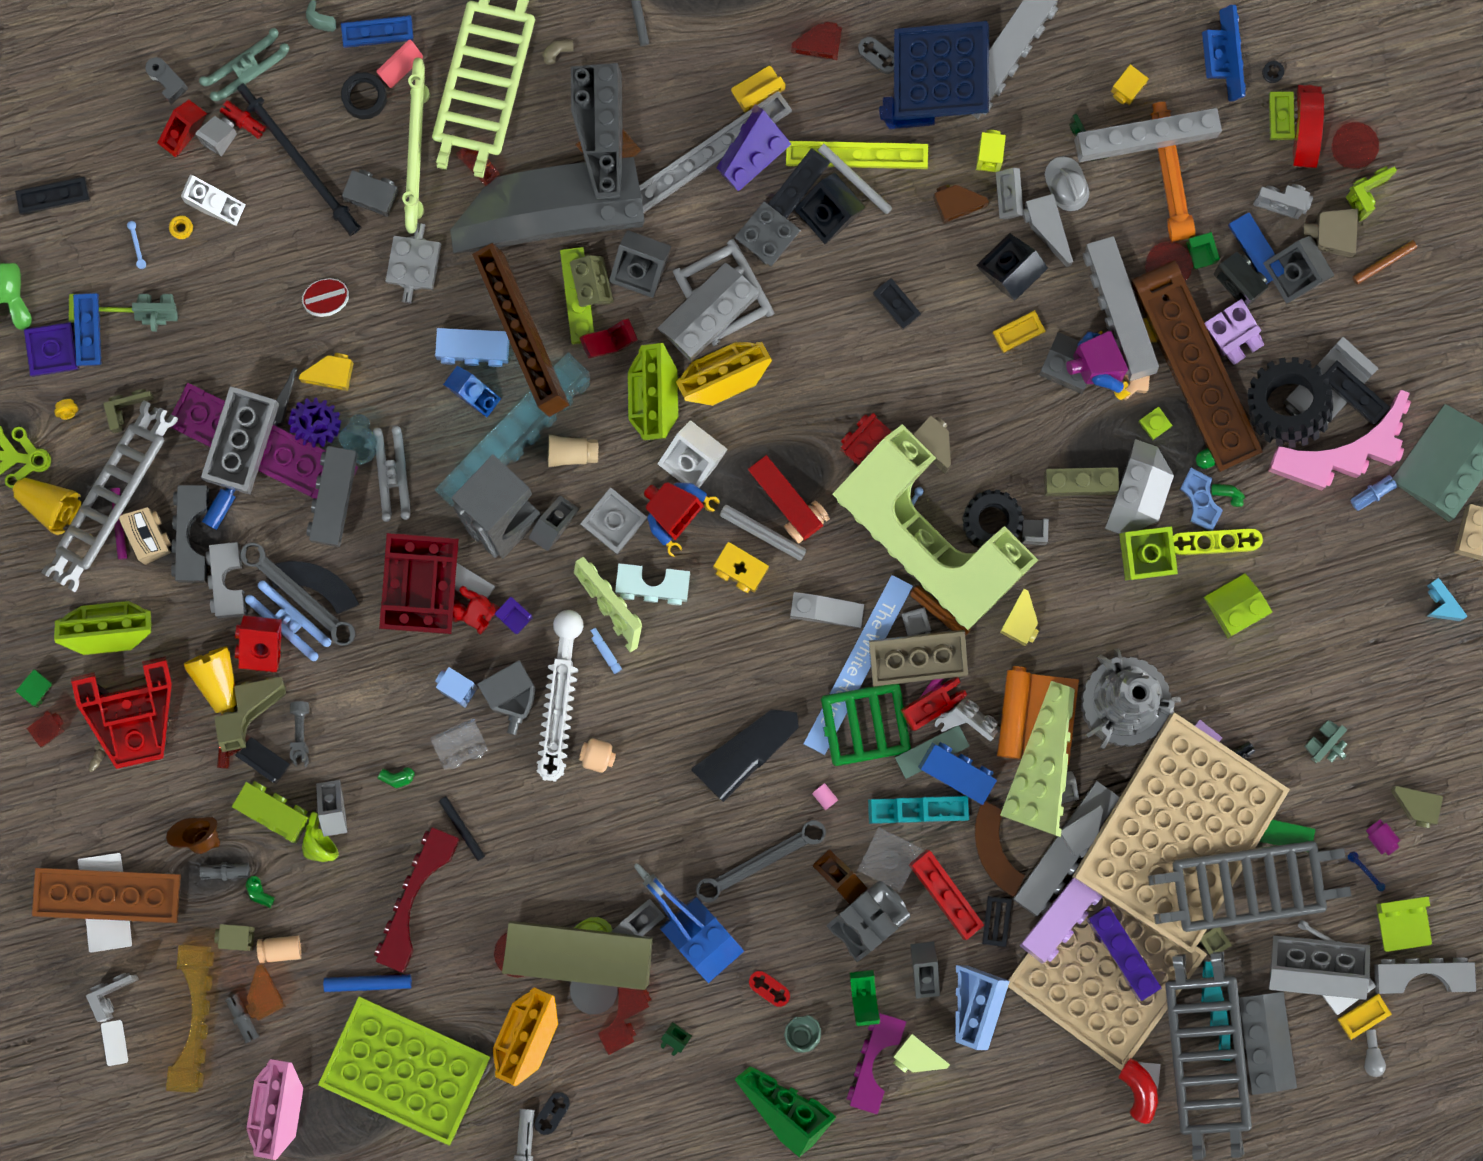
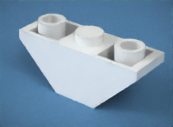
M193 175L189 176L181 194V198L186 204L237 226L246 205Z

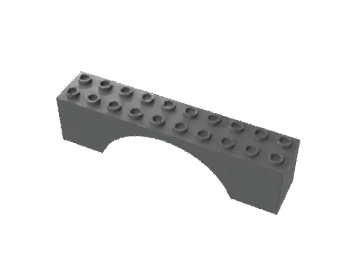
M494 454L451 497L454 502L452 507L468 533L477 542L481 541L485 549L494 558L499 555L504 559L536 525L541 517L540 512L527 501L532 495L530 488Z

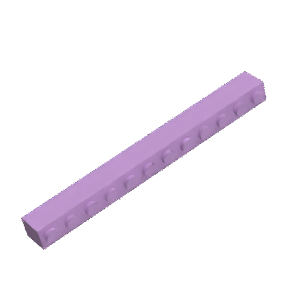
M1201 720L1194 724V726L1218 742L1222 739L1219 734ZM1072 878L1019 946L1041 964L1046 962V960L1051 962L1059 952L1056 949L1061 941L1066 943L1074 933L1071 930L1076 922L1081 924L1089 914L1086 911L1091 903L1095 906L1102 896L1075 878Z

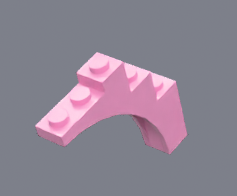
M1400 390L1379 424L1367 435L1351 444L1317 452L1297 451L1279 446L1275 450L1268 471L1322 491L1326 485L1330 486L1335 473L1331 472V470L1354 478H1358L1361 473L1365 474L1369 465V460H1366L1367 457L1392 466L1396 461L1401 460L1404 448L1401 447L1403 440L1394 438V436H1399L1403 423L1400 422L1402 413L1406 414L1411 401L1407 399L1410 393Z

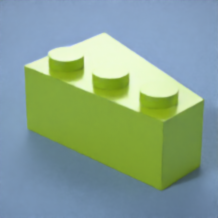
M256 781L253 784L246 782L232 808L266 826L273 832L280 834L290 842L297 844L309 823V817L306 816L308 811L298 805H295L294 808L285 804L287 799L277 793H274L273 796L265 792L266 787Z

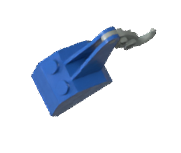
M637 863L634 865L644 880L643 885L655 896L669 918L660 927L661 931L708 983L744 952L740 945L696 896L685 905L667 890L654 874L650 875ZM663 893L680 908L675 915L661 898Z

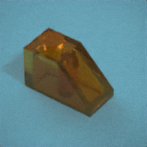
M264 964L256 967L247 996L249 1004L246 1008L252 1019L256 1017L258 1021L286 1007Z

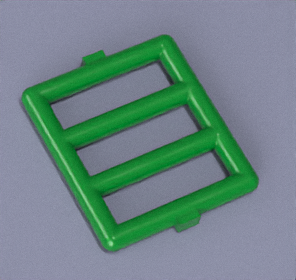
M899 684L867 687L822 696L821 704L826 726L823 727L824 737L828 738L831 760L834 766L901 755L911 750L907 721L901 712L904 705ZM892 693L901 745L887 747L878 699V695ZM869 697L878 748L869 751L863 750L855 699ZM845 701L854 753L840 756L831 704Z

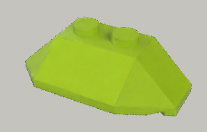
M663 343L641 345L639 353L628 371V418L643 440L666 438L678 419V386L676 384L678 373Z
M130 601L80 606L62 619L59 618L55 621L54 640L55 643L83 655L132 650L151 633V611L143 609Z

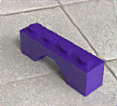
M1109 906L1086 919L1098 939L1116 962L1126 983L1138 1001H1143L1162 989Z

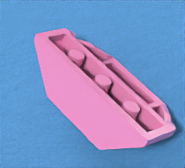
M270 1059L267 1066L254 1080L246 1128L250 1143L254 1148V1156L276 1160L296 1137L303 1087L293 1064L290 1062Z

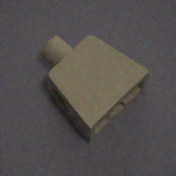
M1358 209L1321 212L1316 218V224L1303 223L1302 237L1311 235L1312 238H1315V243L1320 251L1353 258L1356 254Z

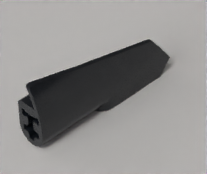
M771 709L691 769L692 772L724 802L799 728L797 712Z

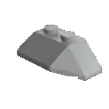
M1135 439L1119 485V492L1116 494L1105 526L1106 530L1118 534L1139 531L1159 521L1174 475L1157 446Z

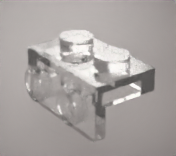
M474 718L430 738L444 770L455 769L462 762L470 758L477 759L488 750Z

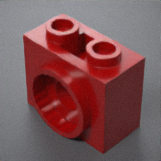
M243 615L241 625L237 624L235 639H239V644H236L235 658L239 659L240 669L277 672L281 660L282 619Z

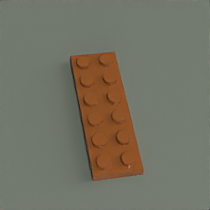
M35 868L32 916L178 923L181 875Z

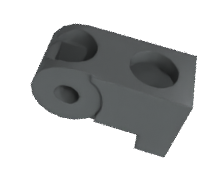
M154 57L148 60L145 66L146 72L153 81L159 82L165 88L162 94L172 105L188 90L187 85L161 58Z

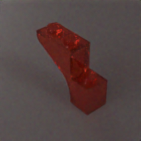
M619 987L617 1016L608 1028L598 1033L608 1055L635 1042L633 1037L637 1034L631 1022L626 1024L625 1019L650 1007L648 1002L652 1001L647 989Z

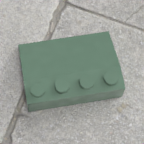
M1444 404L1391 481L1394 480L1398 487L1450 522L1456 517L1483 478V424Z

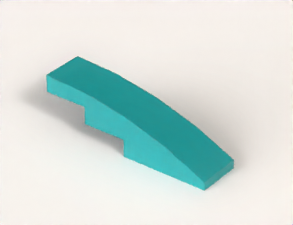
M968 796L868 800L869 824L969 820Z
M1204 961L1202 978L1214 977L1211 962ZM1221 987L1202 988L1201 1002L1224 1001ZM1227 1010L1210 1012V1026L1229 1025ZM1219 1035L1218 1050L1230 1049V1035Z

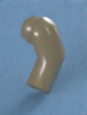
M573 40L551 42L542 53L545 64H555L556 56L560 52H574Z

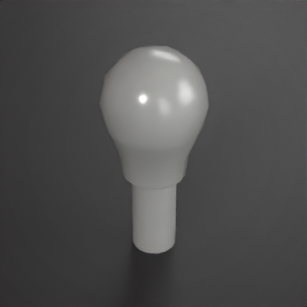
M1366 1030L1368 1049L1366 1050L1364 1068L1369 1076L1379 1077L1385 1072L1386 1063L1377 1045L1376 1030Z

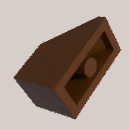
M950 184L943 185L936 189L937 192L933 196L943 224L986 208L989 203L986 197L958 185L951 187Z
M830 849L812 865L849 904H852L867 889L857 875Z

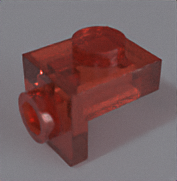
M48 710L44 712V716L26 728L40 748L46 746L65 731L62 727L64 721L57 712L53 714Z

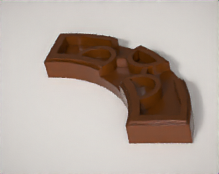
M985 801L983 805L980 804L975 822L977 853L981 864L991 880L1004 892L1015 897L1025 875L1021 874L1009 863L1001 848L999 827L1002 809Z

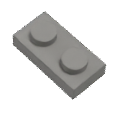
M1010 168L996 172L1000 219H1010L1024 215L1020 168Z

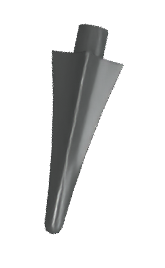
M297 368L292 369L284 388L276 400L279 403L273 425L276 427L279 422L284 423L290 393L298 372Z

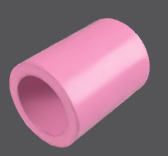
M825 783L812 793L825 810L838 801L837 797Z

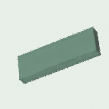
M958 725L895 757L905 779L922 771L918 766L932 742L936 745L942 742L951 747L953 755L970 747L960 726Z

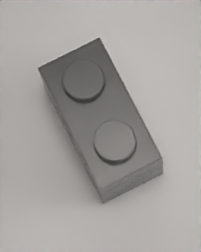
M359 169V172L352 170L342 195L344 201L389 217L398 194V189L394 186L395 183L386 178H381V180L372 178L373 174Z

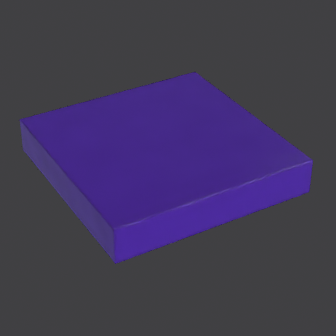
M71 322L24 329L31 377L79 370L78 366H76V348Z

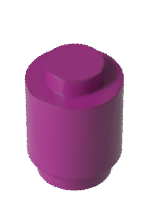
M1381 819L1366 830L1369 835L1368 839L1381 855L1386 852L1389 856L1399 848L1397 843L1401 840L1387 823L1384 824Z

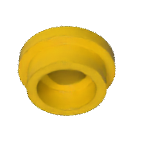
M176 216L169 224V231L176 239H186L192 234L193 224L186 216ZM180 224H184L186 226L185 230L182 232H179L177 230V227Z
M64 399L55 404V416L63 420L73 418L78 412V406L72 399Z

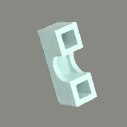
M618 564L615 593L619 594L622 599L634 600V596L644 597L645 602L658 603V599L668 600L667 604L682 605V602H687L690 571L666 569L664 581L658 586H649L642 579V566Z

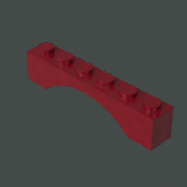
M433 827L430 832L425 831L421 844L424 845L421 854L416 853L411 865L415 869L412 876L407 875L402 886L405 889V893L402 899L397 898L393 911L396 912L393 921L388 920L383 932L387 936L384 943L379 942L374 956H377V963L405 973L414 951L409 929L410 912L414 899L428 877L443 865L451 862L460 841L459 838Z

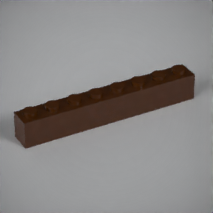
M493 243L473 253V258L537 407L550 417L570 406L504 253Z

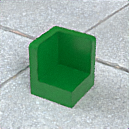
M1212 232L1188 239L1186 244L1194 269L1218 263L1220 258Z
M33 669L16 692L32 706L38 708L44 701L41 698L51 688L52 683L43 677L39 671Z

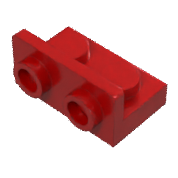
M874 413L870 416L865 414L856 424L859 428L853 434L848 432L840 441L843 444L840 450L857 466L892 432L876 418L877 416Z

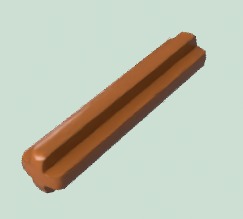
M917 585L911 591L910 596L952 631L965 630V637L970 632V629L967 630L964 626L960 625L955 617L923 588Z

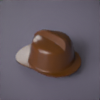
M213 817L183 819L169 829L166 835L167 843L172 847H187L196 854H203L212 848H217L220 846L216 830L217 820Z

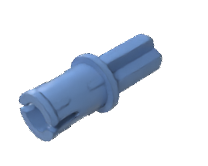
M1388 475L1373 486L1368 485V489L1350 500L1354 509L1359 511L1375 500L1378 502L1380 497L1396 489L1395 481H1391L1393 478Z

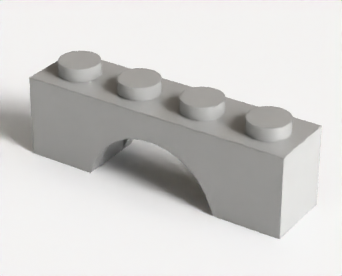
M1430 958L1429 963L1420 964V959H1405V964H1396L1395 959H1383L1381 964L1374 965L1375 994L1404 993L1409 981L1423 973L1437 977L1444 984L1447 992H1476L1475 962L1468 963V958H1453V963H1444V958Z

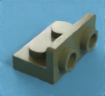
M588 255L570 262L580 307L592 304L607 305L614 302L604 257Z

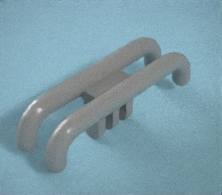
M399 426L392 427L396 463L394 460L386 461L382 430L380 428L373 430L382 520L384 522H389L392 517L389 488L399 487L401 518L407 520L411 515L403 437Z

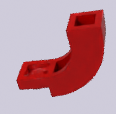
M1298 85L1297 127L1292 151L1293 166L1317 168L1323 133L1324 94H1322L1321 86Z

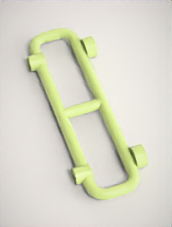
M421 58L414 59L412 75L408 79L411 87L406 192L403 194L402 200L405 205V227L409 233L416 231L417 221L424 214V207L419 201L423 104L429 100L430 92L428 87L424 85L425 67Z

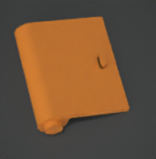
M1012 666V670H1007L997 756L1022 759L1049 685L1053 681L1075 689L1073 714L1069 720L1068 732L1071 733L1070 742H1067L1066 754L1069 755V765L1079 679L1036 675L1026 672L1027 668Z

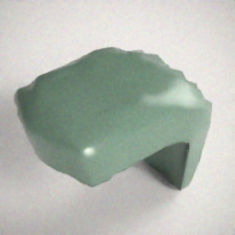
M311 0L306 10L308 23L318 30L335 31L336 20L334 17L317 13L315 11L316 0Z

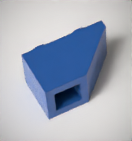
M456 366L443 384L457 397L485 417L490 415L501 400L498 395L473 374L459 366Z

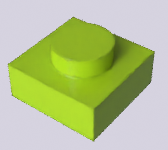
M1159 407L1139 420V423L1152 441L1173 426Z

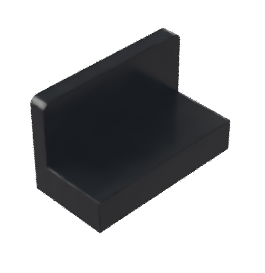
M252 737L247 741L246 748H242L240 752L237 751L235 754L236 757L275 784L279 782L290 767L288 762Z

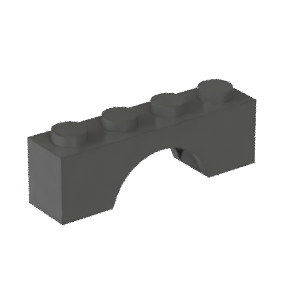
M178 485L177 491L173 493V504L177 506V515H173V529H176V539L172 540V553H176V563L172 562L171 574L178 583H207L208 566L206 558L193 550L190 544L189 533L194 521L209 510V488L203 485Z

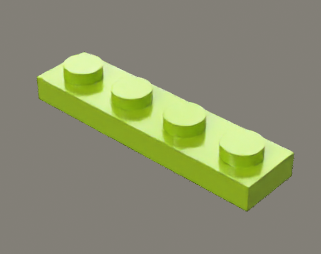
M584 247L560 250L572 344L581 343V336L594 333L591 305L586 307L579 306L570 266L571 261L585 257Z

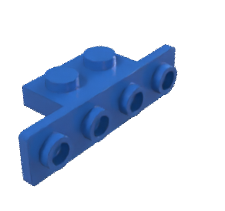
M1229 5L1219 11L1221 30L1203 31L1202 37L1206 77L1226 79L1228 101L1234 102L1245 97L1246 85L1241 55L1239 15L1237 13V6Z

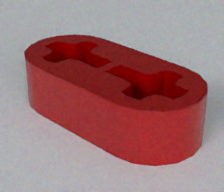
M757 971L750 976V988L772 1005L782 1007L789 1002V990L767 973ZM763 975L765 977L764 982L770 987L768 990L762 986L758 989L755 988L753 978L755 976L759 978ZM771 988L778 992L781 989L784 990L785 1001L780 1000L776 1003L774 1001L775 996L769 992Z

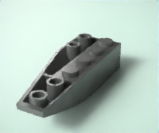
M618 63L571 66V111L596 199L620 198L623 142L622 73Z

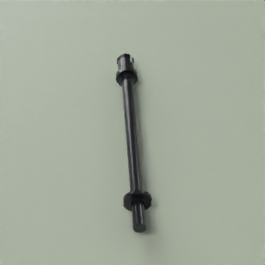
M244 83L239 85L237 90L249 104L246 110L249 113L255 111L333 210L332 218L342 225L350 237L356 234L362 227L349 213V207L339 204L262 106L265 100L262 97L256 99Z

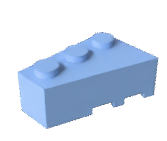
M956 965V973H958V988H956L958 1011H956L955 1042L975 1050H988L1010 981L968 965Z

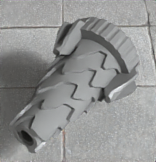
M1114 649V658L1110 660L1103 655H1099L1097 658L1101 666L1088 677V681L1085 682L1083 687L1084 691L1081 694V711L1083 712L1084 721L1087 722L1088 728L1091 730L1086 736L1089 738L1095 734L1102 739L1100 748L1105 749L1107 743L1119 747H1132L1156 736V733L1160 732L1169 715L1173 714L1174 705L1181 702V697L1171 698L1169 686L1165 682L1164 676L1157 671L1156 667L1149 665L1148 662L1133 657H1122L1119 649ZM1134 687H1141L1144 690L1145 696L1142 700H1137L1133 697L1132 690Z

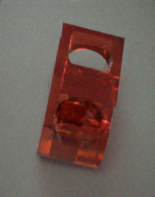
M462 148L456 153V157L474 174L473 169L479 151ZM488 159L484 177L476 178L486 187L500 173Z

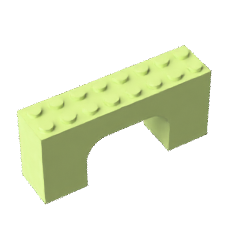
M902 424L874 448L837 488L833 495L841 506L847 508L854 515V519L858 523L864 525L870 531L871 536L875 540L880 541L887 548L888 553L892 557L897 558L904 565L905 570L909 574L914 575L918 579L922 587L930 592L938 600L939 604L955 617L960 625L969 630L1011 589L1038 559L1005 526L975 553H964L955 549L912 504L910 492L914 481L936 457Z

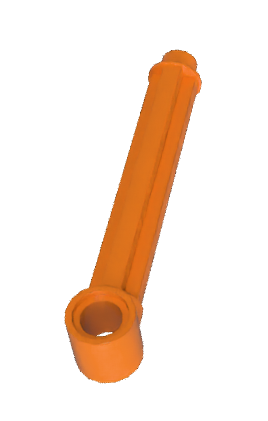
M1166 102L1152 104L1153 113L1150 114L1152 120L1171 116V110H1167ZM1176 145L1158 148L1170 216L1167 219L1170 241L1195 237V225L1192 215H1189Z

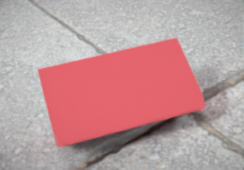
M408 40L377 70V75L389 88H392L412 69L414 59H423V55L411 40Z

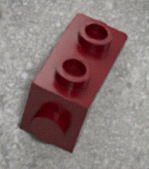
M624 319L607 330L580 337L583 349L589 359L619 352L638 340L629 319Z

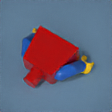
M666 482L660 489L650 485L644 492V496L650 500L646 505V509L650 512L647 517L650 530L663 546L666 545L668 547L667 551L673 557L675 556L670 552V548L673 545H677L682 551V547L680 544L672 542L671 539L676 540L703 507L709 512L715 511L709 506L710 500L717 504L720 503L717 497H707L706 492L692 483L677 482L672 485Z

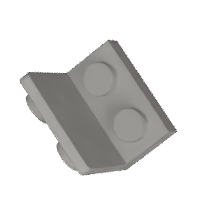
M123 973L114 977V983L110 985L108 983H101L90 988L92 993L86 995L97 1022H106L114 1018L112 1015L114 1007L110 999H105L104 996L138 981L137 975Z

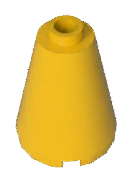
M30 478L18 480L13 487L14 498L55 535L65 532L63 528L66 524H71L81 507V501L78 500V497H81V495L73 490Z
M227 646L214 649L205 655H199L184 663L185 670L215 713L221 712L222 714L235 711L234 706L237 705L234 688L235 682L230 651Z

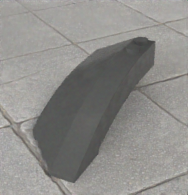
M634 157L622 158L620 198L596 199L586 162L534 169L491 178L451 228L453 254L479 251L491 243L500 249V247L551 238L643 227L645 220Z

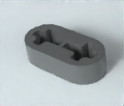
M872 37L863 38L858 47L860 56L884 74L893 73L894 53ZM872 43L873 50L877 52V55L870 51L867 54L864 53L865 47L863 45H870ZM882 56L886 60L889 57L892 58L893 66H886L884 68L883 61L879 57Z

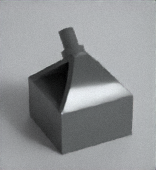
M520 660L477 684L493 712L509 716L508 720L510 723L507 733L516 735L519 723L522 724L523 719L527 718L536 694V688Z

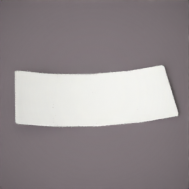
M120 853L78 859L79 870L123 872ZM86 919L89 952L132 946L130 921Z

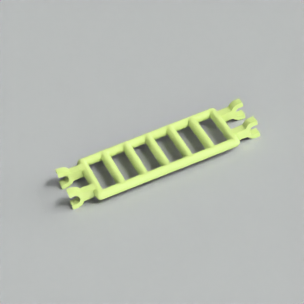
M490 0L467 2L432 134L434 141L442 143L436 161L438 163L437 168L447 169L452 145L479 151L473 172L474 176L483 178L489 154L499 155L501 153L535 23V17L532 14L526 13L529 0H518L515 11L489 5ZM474 11L524 22L522 35L471 24ZM472 33L519 44L517 55L514 57L466 46L468 34ZM467 55L513 66L511 78L461 68L462 57ZM457 76L508 88L505 101L454 89ZM451 99L502 110L500 121L498 123L450 112L448 110ZM447 120L495 131L494 144L444 134L445 122Z

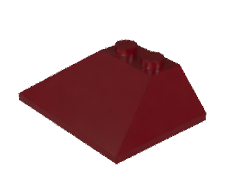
M387 533L379 629L451 634L459 539Z

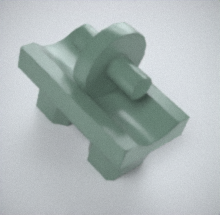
M139 294L136 303H132L135 321H142V325H150L152 332H157L158 325H166L167 321H178V312L172 294L161 295L160 303H152V297L149 294Z
M1327 720L1320 727L1319 731L1328 739L1322 744L1313 736L1304 746L1312 755L1310 759L1315 763L1320 762L1329 750L1331 753L1327 759L1331 763L1336 757L1342 760L1347 757L1343 752L1347 743L1342 740L1337 746L1335 745L1347 729L1343 725L1337 726L1335 723Z

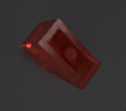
M824 22V24L816 25L792 43L791 53L837 60L842 27H838V24L833 22Z

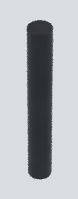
M447 796L440 799L438 802L476 860L483 859L485 854Z

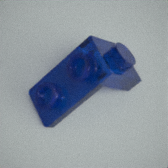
M883 97V106H880L879 114L880 119L885 122L889 129L935 125V117L896 120L894 118L893 97Z

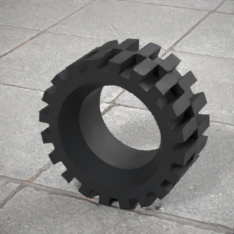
M1284 357L1279 358L1278 365H1275L1273 361L1267 363V371L1262 367L1257 371L1258 379L1253 377L1250 382L1251 388H1248V406L1251 423L1253 426H1256V432L1260 436L1264 433L1265 440L1269 443L1276 439V446L1283 447L1284 442H1289V448H1296L1295 442L1301 441L1302 446L1308 444V438L1312 437L1314 441L1320 438L1319 430L1325 433L1328 429L1327 422L1331 423L1333 396L1329 378L1326 373L1322 375L1321 368L1318 365H1315L1312 369L1311 361L1306 359L1303 364H1300L1299 357H1292V362L1286 363ZM1284 384L1304 386L1314 397L1310 407L1303 413L1295 416H1284L1274 412L1269 407L1267 400L1277 387Z

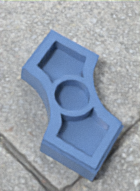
M1190 468L1179 489L1191 501L1193 513L1190 522L1208 531H1213L1223 510L1214 503L1211 497L1210 485L1212 478Z

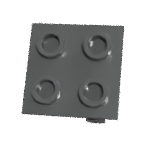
M763 202L734 238L757 255L762 263L772 267L801 230L766 202Z

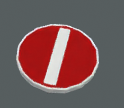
M321 279L312 283L305 290L302 296V304L305 310L314 316H331L339 312L346 305L349 299V291L346 285L337 279Z

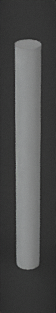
M824 143L819 147L818 151L886 215L892 210V207Z

